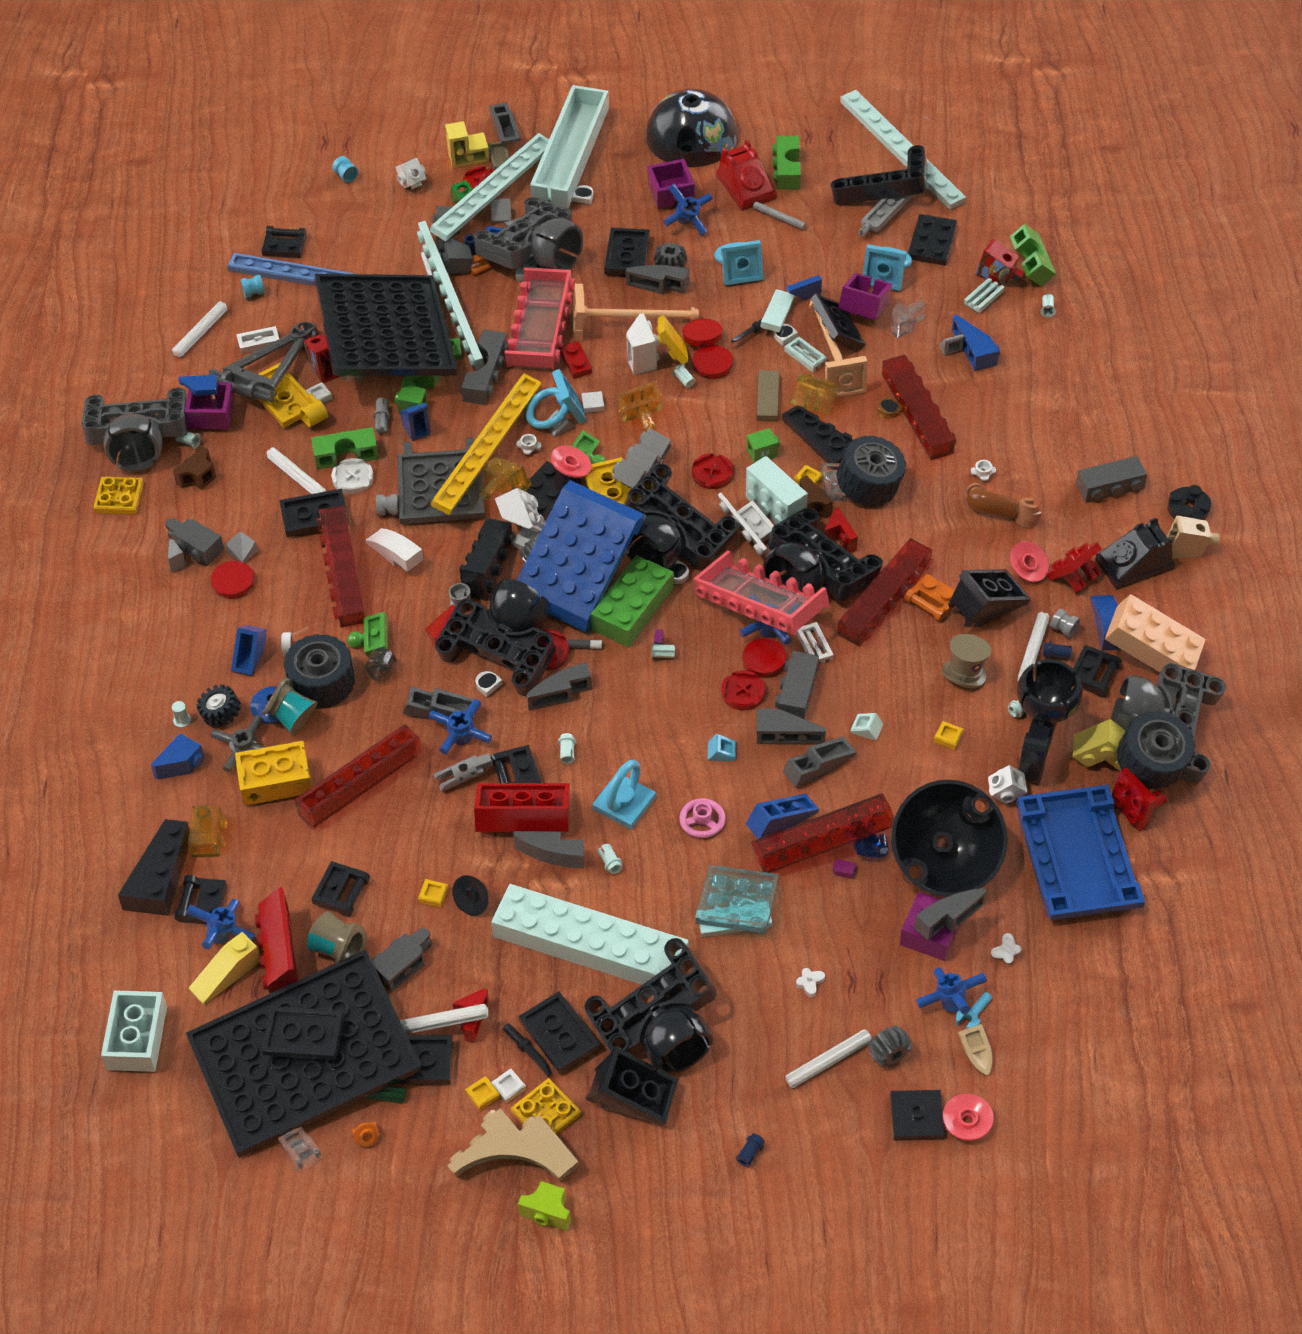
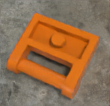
M926 574L912 589L905 593L903 599L908 603L916 604L934 615V619L940 622L953 610V608L948 607V603L955 590L931 575Z

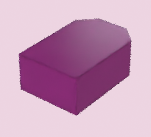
M656 629L654 644L663 645L664 631Z
M838 859L834 861L833 873L836 876L853 879L856 863Z

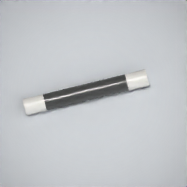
M566 639L569 648L602 649V640Z

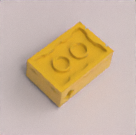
M304 741L235 753L240 792L244 806L313 793Z

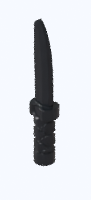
M762 319L754 322L752 327L732 339L731 343L741 340L752 332L757 333L761 329Z
M507 1023L503 1027V1031L514 1040L517 1048L521 1052L525 1051L545 1075L549 1077L551 1075L550 1069L543 1057L527 1038L521 1036L510 1023Z

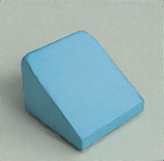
M716 734L708 742L707 759L711 761L736 760V741Z

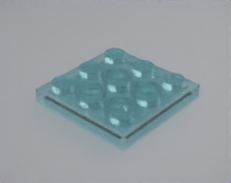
M709 865L695 917V924L766 934L779 884V874Z

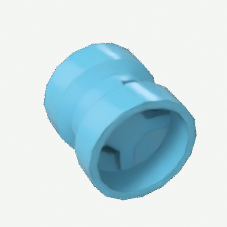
M345 156L337 158L332 165L333 171L340 175V178L347 183L352 182L359 172L358 168Z
M260 275L253 276L252 279H240L245 298L252 297L253 294H265Z

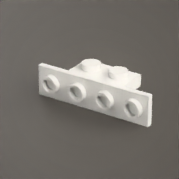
M719 493L718 497L721 501L719 506L725 514L730 513L738 521V528L741 527L743 529L741 533L748 542L753 541L755 544L753 548L758 555L767 557L769 551L763 542L770 538L774 525L753 500L736 511L724 495Z

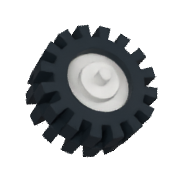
M220 684V688L215 685L213 690L210 688L206 689L208 693L205 694L203 692L201 694L202 698L197 700L199 703L196 704L197 711L210 727L216 725L218 728L221 727L222 723L224 726L228 725L227 721L233 722V716L237 717L239 715L238 711H241V703L234 691L229 686L225 687Z

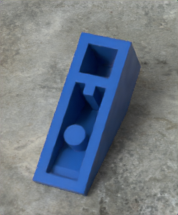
M957 314L953 315L951 330L955 336L964 335L963 351L974 371L996 366L998 356H1000L999 346L995 345L990 336Z
M1091 596L1101 650H1121L1105 640L1118 606L1114 596Z
M806 793L758 803L748 818L746 825L759 840L779 835L816 814L819 808Z

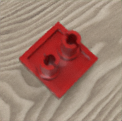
M1098 542L1091 545L1085 543L1079 548L1074 547L1065 553L1066 558L1063 560L1058 559L1050 565L1052 569L1045 574L1050 581L1059 577H1065L1076 593L1086 586V583H1084L1077 572L1079 567L1084 571L1089 581H1092L1101 574L1091 558L1101 551L1102 548Z
M1127 767L1120 770L1112 792L1114 806L1125 815L1129 823L1134 825L1138 831L1147 827L1153 809L1167 802L1166 795L1162 794L1163 791L1157 790L1152 794Z

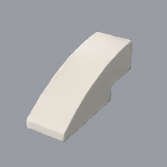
M381 528L366 539V543L392 565L398 564L407 572L423 561L422 549L394 531Z

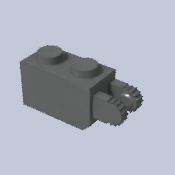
M174 518L166 521L165 525L170 539L172 538L182 552L190 555L195 561L202 562L208 566L224 551L221 535L197 521L189 519L182 523Z
M420 928L411 936L405 933L402 937L393 940L385 951L378 953L372 959L374 968L383 986L391 993L424 966L423 954L428 948L430 949L432 944L428 929Z

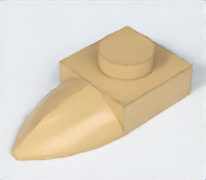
M979 1024L959 1031L958 1036L966 1056H968L971 1063L980 1072L989 1075L992 1067V1051L983 1025Z

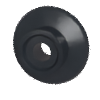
M464 875L456 879L453 884L452 895L457 907L470 916L482 914L486 910L489 901L488 890L485 884L478 878L470 875Z

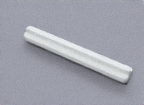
M219 301L172 349L174 356L182 357L227 311V305Z
M272 447L267 451V458L311 494L326 491L325 488L276 448Z
M1039 612L1017 681H1019L1023 671L1033 663L1035 665L1049 621L1048 613Z
M485 1004L404 1019L400 1020L406 1034L485 1019L488 1017L489 1010Z
M867 1030L858 1032L787 1074V1084L791 1088H795L871 1042V1035Z

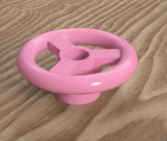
M704 798L688 802L682 808L679 816L683 830L697 838H708L716 835L722 830L726 820L723 808L717 802ZM693 808V817L686 819L687 813ZM712 808L719 816L717 824L711 820ZM695 824L706 825L711 830L697 831L690 826Z

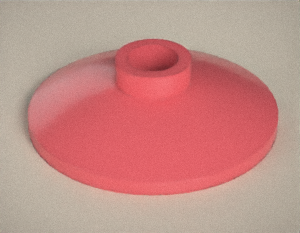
M559 446L551 454V461L554 467L566 476L581 478L588 475L591 470V461L588 456L575 447Z
M1023 541L1012 548L1010 553L1011 566L1021 579L1034 583L1045 578V573L1049 569V563L1046 554L1038 545L1029 541Z
M957 1095L951 1098L944 1107V1125L956 1138L966 1141L978 1140L987 1135L992 1128L994 1120L993 1111L990 1105L977 1095ZM969 1119L972 1123H965L963 1120Z

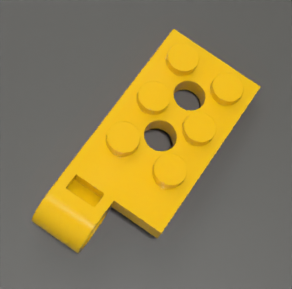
M280 363L259 373V375L271 379ZM288 371L274 391L276 392L274 402H268L261 398L258 399L283 428L300 419L308 427H312L328 418V413L323 403L317 400L312 393L308 394ZM286 397V398H288V399H286V400H281L280 398Z
M622 457L591 464L589 474L584 477L588 489L624 504L631 488L612 477L614 474L612 470L618 461L621 462ZM610 478L612 481L606 482L603 479ZM611 493H616L618 496L610 497L608 495Z

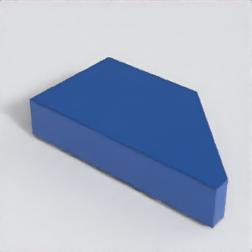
M817 275L786 286V290L790 294L805 300L813 297L815 293L821 294L822 279Z
M217 374L178 377L179 384L186 386L196 396L217 394Z

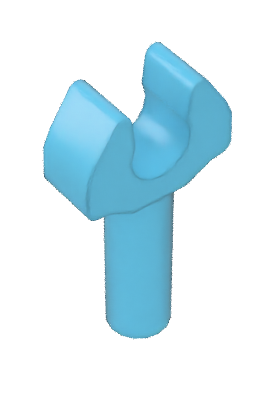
M985 992L967 1014H962L960 1010L957 1011L956 1025L958 1026L963 1019L971 1021L966 1029L979 1025L980 1019L978 1015L991 1001L992 996Z

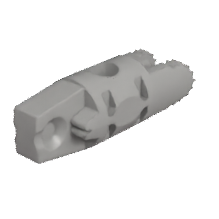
M488 753L479 757L474 755L433 775L436 780L454 775V778L440 784V791L444 792L474 777L480 776L484 773L483 770L493 766V762Z

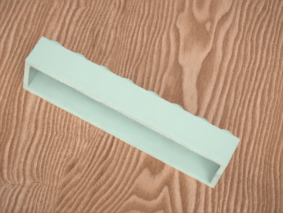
M572 85L530 184L531 197H537L558 206L569 208L574 190L579 184L609 110V93L607 90Z
M509 884L491 921L493 937L641 985L671 964L664 952V946L668 940L679 938L689 947V940L513 884ZM682 949L678 950L675 956L679 955Z

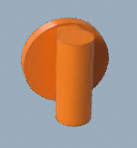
M477 254L472 256L470 268L472 276L491 268L487 259Z
M376 1122L362 1123L357 1128L351 1129L355 1142L361 1147L373 1146L379 1139V1130Z

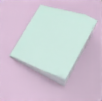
M877 713L857 714L850 732L871 740H877L883 727V722Z

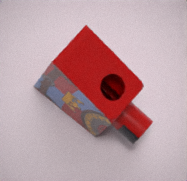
M992 239L983 251L975 275L985 280L990 278L993 283L997 282L998 285L1005 286L1010 278L1019 283L1025 272L1016 268L1019 259L1018 255L997 240Z
M319 334L305 340L304 346L309 365L322 383H326L340 377L333 376L326 337Z

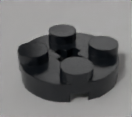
M1198 485L1181 487L1170 493L1167 509L1174 519L1176 516L1206 520L1211 510V500ZM1187 503H1189V504H1192L1193 507H1190L1189 505H1187V506H1185V505H1186Z

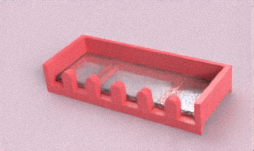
M524 267L525 282H521L522 296H518L517 299L518 310L514 312L515 324L511 325L512 339H508V350H505L506 367L508 369L511 366L552 368V370H555L556 362L560 361L559 347L562 348L563 346L562 333L566 332L565 319L569 317L568 304L572 303L571 290L575 288V279L571 277V270Z
M728 550L693 578L695 591L700 598L795 636L797 635L796 632L824 607L830 608L826 588L822 587L815 593L813 586L808 583L803 587V592L798 589L796 579L793 577L786 581L787 586L782 584L778 571L771 573L770 579H767L764 568L760 564L753 569L754 573L750 572L748 562L744 558L737 562L738 567L734 566L731 552Z

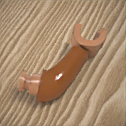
M972 483L966 489L968 494L967 502L977 512L1013 519L1015 517L1017 524L1028 528L1035 527L1041 519L1042 512H1040L1038 506L1033 505V498H1023L1017 504V500L987 491L978 483Z

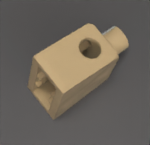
M1183 516L1175 517L1167 534V538H1172V559L1201 557L1207 546H1218L1220 540L1218 533H1210L1207 521Z

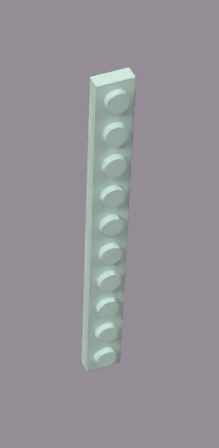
M857 90L841 96L840 102L907 167L908 149L913 145ZM927 159V188L949 210L966 203V196Z
M538 133L432 224L430 232L446 242L540 160L549 139Z
M426 221L418 223L420 230L417 232L418 240L420 243H424L422 248L425 256L430 257L428 258L430 269L435 270L433 275L436 283L441 284L439 285V290L442 297L446 296L444 301L447 310L452 311L450 313L452 322L458 325L456 331L458 337L464 340L462 341L465 353L469 352L470 354L467 355L470 366H475L477 371L484 367L482 355Z

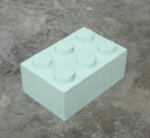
M767 456L746 468L747 499L750 502L753 500L761 511L773 520L775 525L800 510L807 508L808 493Z
M113 992L101 1053L106 1070L156 1072L167 1011L163 992Z

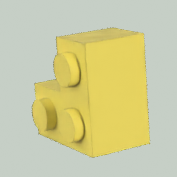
M464 121L445 124L448 154L452 168L490 162L484 133L468 135Z
M1109 719L1074 734L1073 757L1086 767L1106 760L1120 771V765L1117 761V748L1120 739L1126 731Z

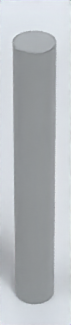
M757 201L753 205V209L801 230H804L806 227L805 222Z

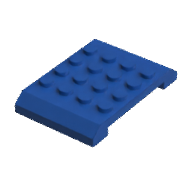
M570 480L562 488L517 578V581L529 585L538 592L533 606L538 597L543 595L551 605L550 616L589 633L591 629V613L602 600L633 535L638 534L646 515Z
M1108 784L1017 797L1019 821L1045 913L1049 920L1144 907L1145 900L1140 884L1136 882L1113 810L1114 801Z

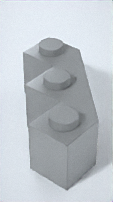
M651 428L647 432L644 431L640 436V445L636 443L634 447L631 446L625 456L627 460L622 458L621 462L618 461L612 470V473H614L612 477L631 489L655 465L663 462L673 444L671 439Z

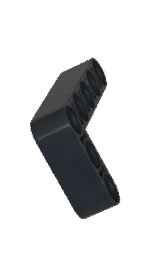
M915 145L908 149L907 169L835 179L830 184L834 202L836 204H848L925 192L927 190L928 170L925 148L921 145Z

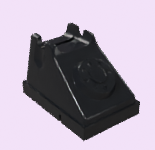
M1157 518L1151 519L1146 525L1143 523L1137 524L1127 534L1100 553H1097L1095 560L1116 590L1174 570L1175 565L1172 561V538H1167L1160 528Z
M1007 569L963 570L959 575L960 581L948 603V607L953 608L955 605L965 617L964 627H971L974 623L975 627H981L993 619L1019 609L1022 606H1027L1031 598Z
M616 1046L611 1049L610 1054L594 1069L596 1074L586 1100L591 1103L601 1104V1108L607 1111H614L662 1126L666 1123L679 1079L658 1068L655 1070V1066Z

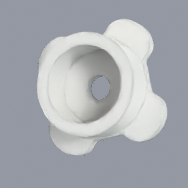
M532 434L523 435L516 443L517 447L521 448L525 455H530L535 450L541 448V443L537 442V438Z
M979 460L976 466L971 468V474L977 475L982 481H987L990 475L996 473V468L992 467V463L988 460Z

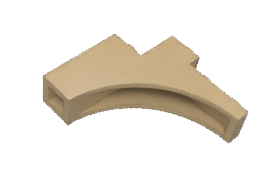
M501 1108L497 1111L492 1110L484 1116V1122L481 1126L486 1134H479L474 1137L469 1143L471 1146L464 1152L460 1150L450 1158L451 1163L447 1165L452 1173L458 1177L464 1171L483 1162L497 1159H517L544 1168L560 1182L580 1166L578 1160L540 1115L536 1118L533 1116L528 1118L522 1124L523 1129L519 1131Z

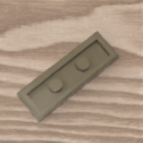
M759 370L757 420L777 421L779 371Z

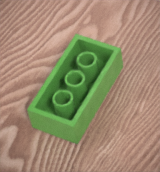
M636 555L592 611L591 630L626 647H630L674 589V572Z

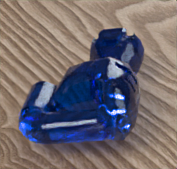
M861 810L854 811L850 816V822L857 830L852 837L855 852L863 857L884 858L889 853L886 835H877L875 831L866 829L868 815Z

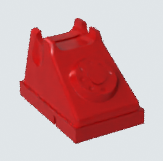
M745 140L744 145L729 151L726 148L722 149L716 176L742 211L752 208L756 201L763 204L776 199V192L761 164L757 151L751 148V143L748 140Z

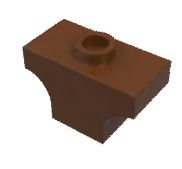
M203 446L173 470L176 485L181 488L192 485L202 490L216 478L209 450Z
M807 475L800 478V487L808 493L807 508L816 510L819 516L824 518L831 516L833 501L826 495L825 491L818 487Z

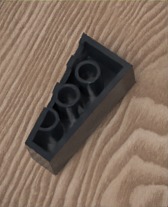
M486 518L478 533V541L474 540L472 552L467 553L465 557L466 565L462 564L459 568L461 583L469 586L471 598L488 601L490 593L496 587L497 576L500 577L502 573V562L507 560L509 544H512L515 538L511 522Z
M169 819L163 821L118 894L122 910L169 916L192 839L188 822Z

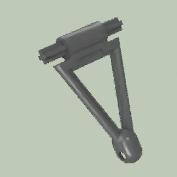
M311 322L298 323L290 330V334L224 367L223 372L211 368L208 375L217 374L218 382H231L234 393L253 400L261 398L268 402H274V397L276 396L274 391L303 348L304 341L316 336V324ZM292 342L294 343L271 379L243 369Z

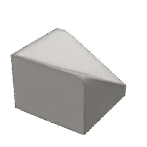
M241 531L226 543L228 555L240 562L245 563L258 552L256 542Z

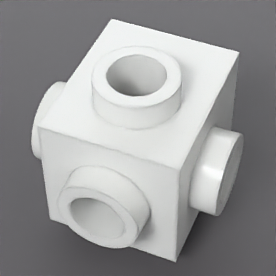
M418 158L395 167L398 173V181L404 188L411 186V189L417 188L422 185L421 181L426 179L425 168L419 163Z
M1011 765L998 770V772L988 777L991 796L1004 804L1011 803L1017 797L1027 793L1025 774Z

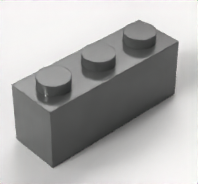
M1135 456L1078 470L1076 486L1085 503L1098 501L1102 498L1118 496L1122 493L1145 488L1147 473L1139 458Z
M797 651L792 652L791 659L786 660L785 672L787 674L786 677L782 676L780 689L782 692L776 696L775 707L800 718H806L819 669L818 655Z

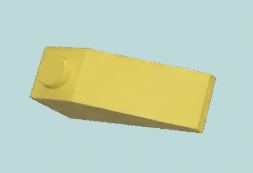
M241 932L220 949L191 984L189 990L203 1005L207 1004L260 963L258 947Z

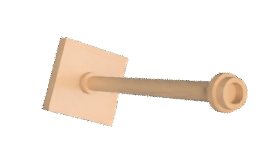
M575 284L572 309L574 341H582L584 319H587V317L637 318L639 314L643 313L645 318H659L664 315L666 318L690 319V321L699 319V310L691 307L690 311L587 309V306L584 305L583 284Z
M810 301L809 308L812 312L816 313L835 360L825 363L826 398L832 399L867 393L866 356L843 360L837 343L830 338L828 329L822 324L820 315L815 311L813 302Z

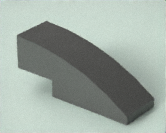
M508 102L489 106L490 118L501 144L520 141L518 129Z
M646 265L626 269V285L663 294L666 289L684 294L690 284V269L667 265Z
M587 662L559 671L536 685L527 693L528 710L571 702L573 693L591 690V674Z
M411 686L406 697L403 714L430 719L429 714L434 710L449 717L456 711L465 712L474 699L434 688L433 692Z
M844 736L808 747L806 754L788 759L783 773L795 787H799L836 769L855 756L856 750Z
M514 831L515 848L522 853L553 865L584 868V840H561V832Z
M984 888L968 890L935 902L915 916L914 929L927 940L931 939L943 927L953 932L985 905L987 890Z

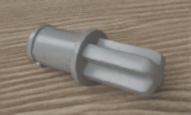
M383 398L376 400V411L373 417L375 419V430L378 434L386 433L387 421L390 419L388 412L389 401L386 398L384 404Z

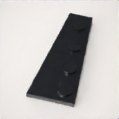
M800 405L782 414V420L833 469L839 466L847 445L853 441L850 434L846 432L844 434L835 429L833 424L829 422L824 423L820 420L819 416Z

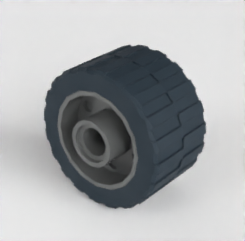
M861 436L847 445L836 473L837 484L845 496L856 503L865 506L883 505L891 501L897 493L906 471L905 457L897 446L884 438Z
M326 634L306 636L295 642L285 655L284 669L286 678H289L294 683V689L297 693L318 702L316 709L337 705L352 692L353 685L355 684V675L350 650L337 637Z
M1148 711L1145 714H1140L1131 722L1118 743L1117 761L1120 769L1122 770L1127 767L1147 789L1159 790L1170 787L1179 780L1194 757V749L1196 747L1193 739L1194 736L1190 732L1189 727L1180 718L1168 712Z

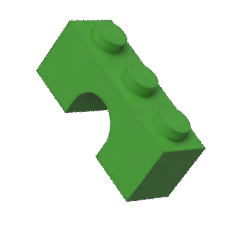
M776 136V144L772 146V154L776 156L773 157V169L777 168V170H773V182H777V189H800L799 136Z
M1025 224L1022 225L1010 236L1015 250L1020 252L1026 259L1021 263L1026 276L1040 286H1043L1056 275V272L1039 233Z
M440 376L404 377L401 390L395 396L398 413L417 404L426 403L428 405L427 390L423 387L435 388Z
M373 427L311 438L317 470L337 466V457L345 452L354 453L357 459L364 461L379 459Z

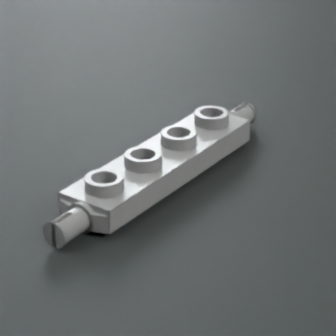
M914 195L881 199L861 219V226L863 227L858 230L859 235L864 237L870 230L878 233Z

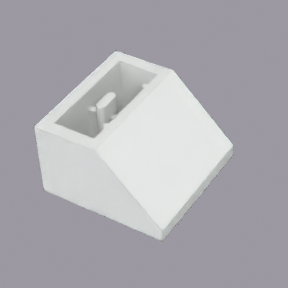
M642 313L639 314L626 333L627 361L633 375L656 370L657 361L659 360V354L656 349L659 346L657 335H653L651 322L647 321Z
M516 488L495 498L503 519L540 534L545 520L537 511L538 502L533 495Z

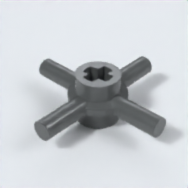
M256 715L247 730L239 729L232 735L216 729L212 731L211 737L229 743L232 754L223 766L224 771L230 773L236 765L235 753L266 748L257 744L256 737L254 736L263 722L261 716Z

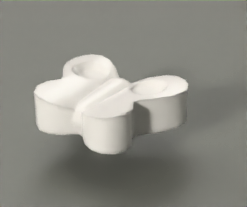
M1005 933L1002 937V945L993 948L991 954L995 958H1004L1006 963H1012L1014 955L1019 954L1022 948L1020 945L1015 944L1012 934Z
M804 968L802 970V977L796 980V987L803 989L808 997H815L816 984L824 982L825 974L822 971L811 972L810 969Z

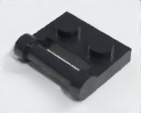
M267 226L261 250L262 256L301 258L307 236L306 228H299L298 230ZM274 236L298 237V239L275 238Z
M1084 645L1073 669L1080 677L1083 688L1093 691L1099 697H1105L1108 692V685L1115 670L1119 669L1122 660L1115 655ZM1101 664H1107L1108 666L1101 681H1094Z
M529 745L498 752L490 756L500 783H509L503 765L507 761L510 762L516 780L510 783H541Z
M331 861L312 897V904L337 911L345 917H350L363 886L368 884L370 880V875L362 870ZM350 879H354L356 881L345 903L339 901Z
M186 875L183 881L185 887L180 907L176 910L174 918L183 923L206 924L207 922L187 914L193 890L200 889L196 907L211 914L215 908L222 907L227 888L226 880L205 879Z

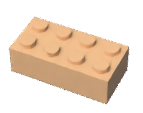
M1131 594L1117 606L1105 640L1159 672L1169 663L1195 670L1206 640Z

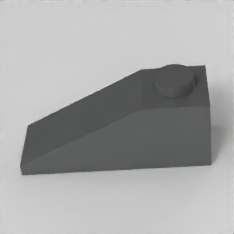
M757 709V744L817 745L825 742V727L781 709Z

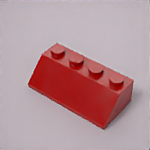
M477 783L474 805L475 832H569L570 783Z
M283 887L277 888L258 904L259 914H255L257 929L261 928V934L257 935L259 949L263 948L264 953L259 955L261 969L266 970V975H262L264 990H269V994L298 981L290 912Z

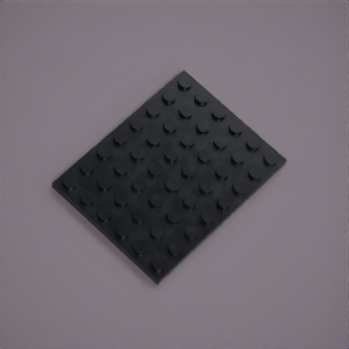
M315 274L314 281L333 376L446 377L457 375V366L433 275Z
M366 949L186 1032L238 1158L423 1071ZM271 1006L343 1011L345 1018L336 1060L263 1055L262 1046Z

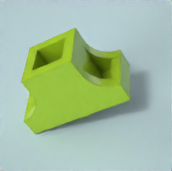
M541 1181L536 1192L527 1196L521 1195L518 1202L519 1215L533 1219L539 1225H551L567 1231L571 1219L570 1211L564 1208L566 1201L565 1189Z

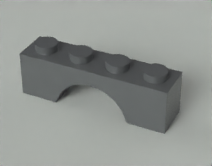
M437 206L435 214H432V224L453 206ZM459 229L453 236L459 235L461 229ZM435 235V238L438 239V251L442 253L441 259L447 273H470L472 255L469 245L460 243L453 236L445 242Z
M483 329L478 342V348L483 360L487 363L477 371L466 373L461 389L464 402L487 405L489 397L492 398L494 393V383H497L499 380V370L504 367L505 350H508L507 333Z

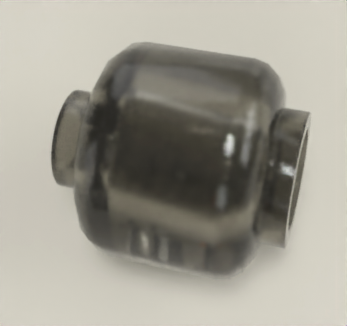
M377 648L372 651L366 661L365 670L371 679L386 681L394 672L397 666V659L390 650Z

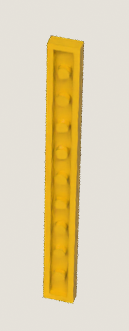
M523 373L433 498L432 507L448 515L452 513L525 410L530 400L537 393L542 382Z

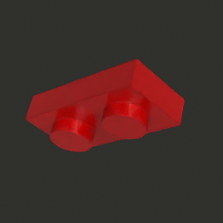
M579 341L565 344L562 348L559 347L560 354L573 379L592 374V367Z

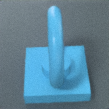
M760 240L729 243L722 245L715 251L714 257L716 261L722 264L723 282L725 285L764 280Z
M868 244L863 275L872 277L871 286H874L875 279L892 283V290L900 291L904 269L911 265L912 258L907 254V251Z
M560 369L552 372L557 387L547 388L538 392L528 403L525 413L527 422L536 429H548L557 425L566 417L569 410L579 424L587 421L577 392ZM555 395L561 406L560 411L549 420H536L534 410L537 404L544 398Z
M629 760L624 763L592 804L594 811L631 830L656 798L655 791L638 783L641 767L637 760ZM631 770L630 778L626 777L628 772Z

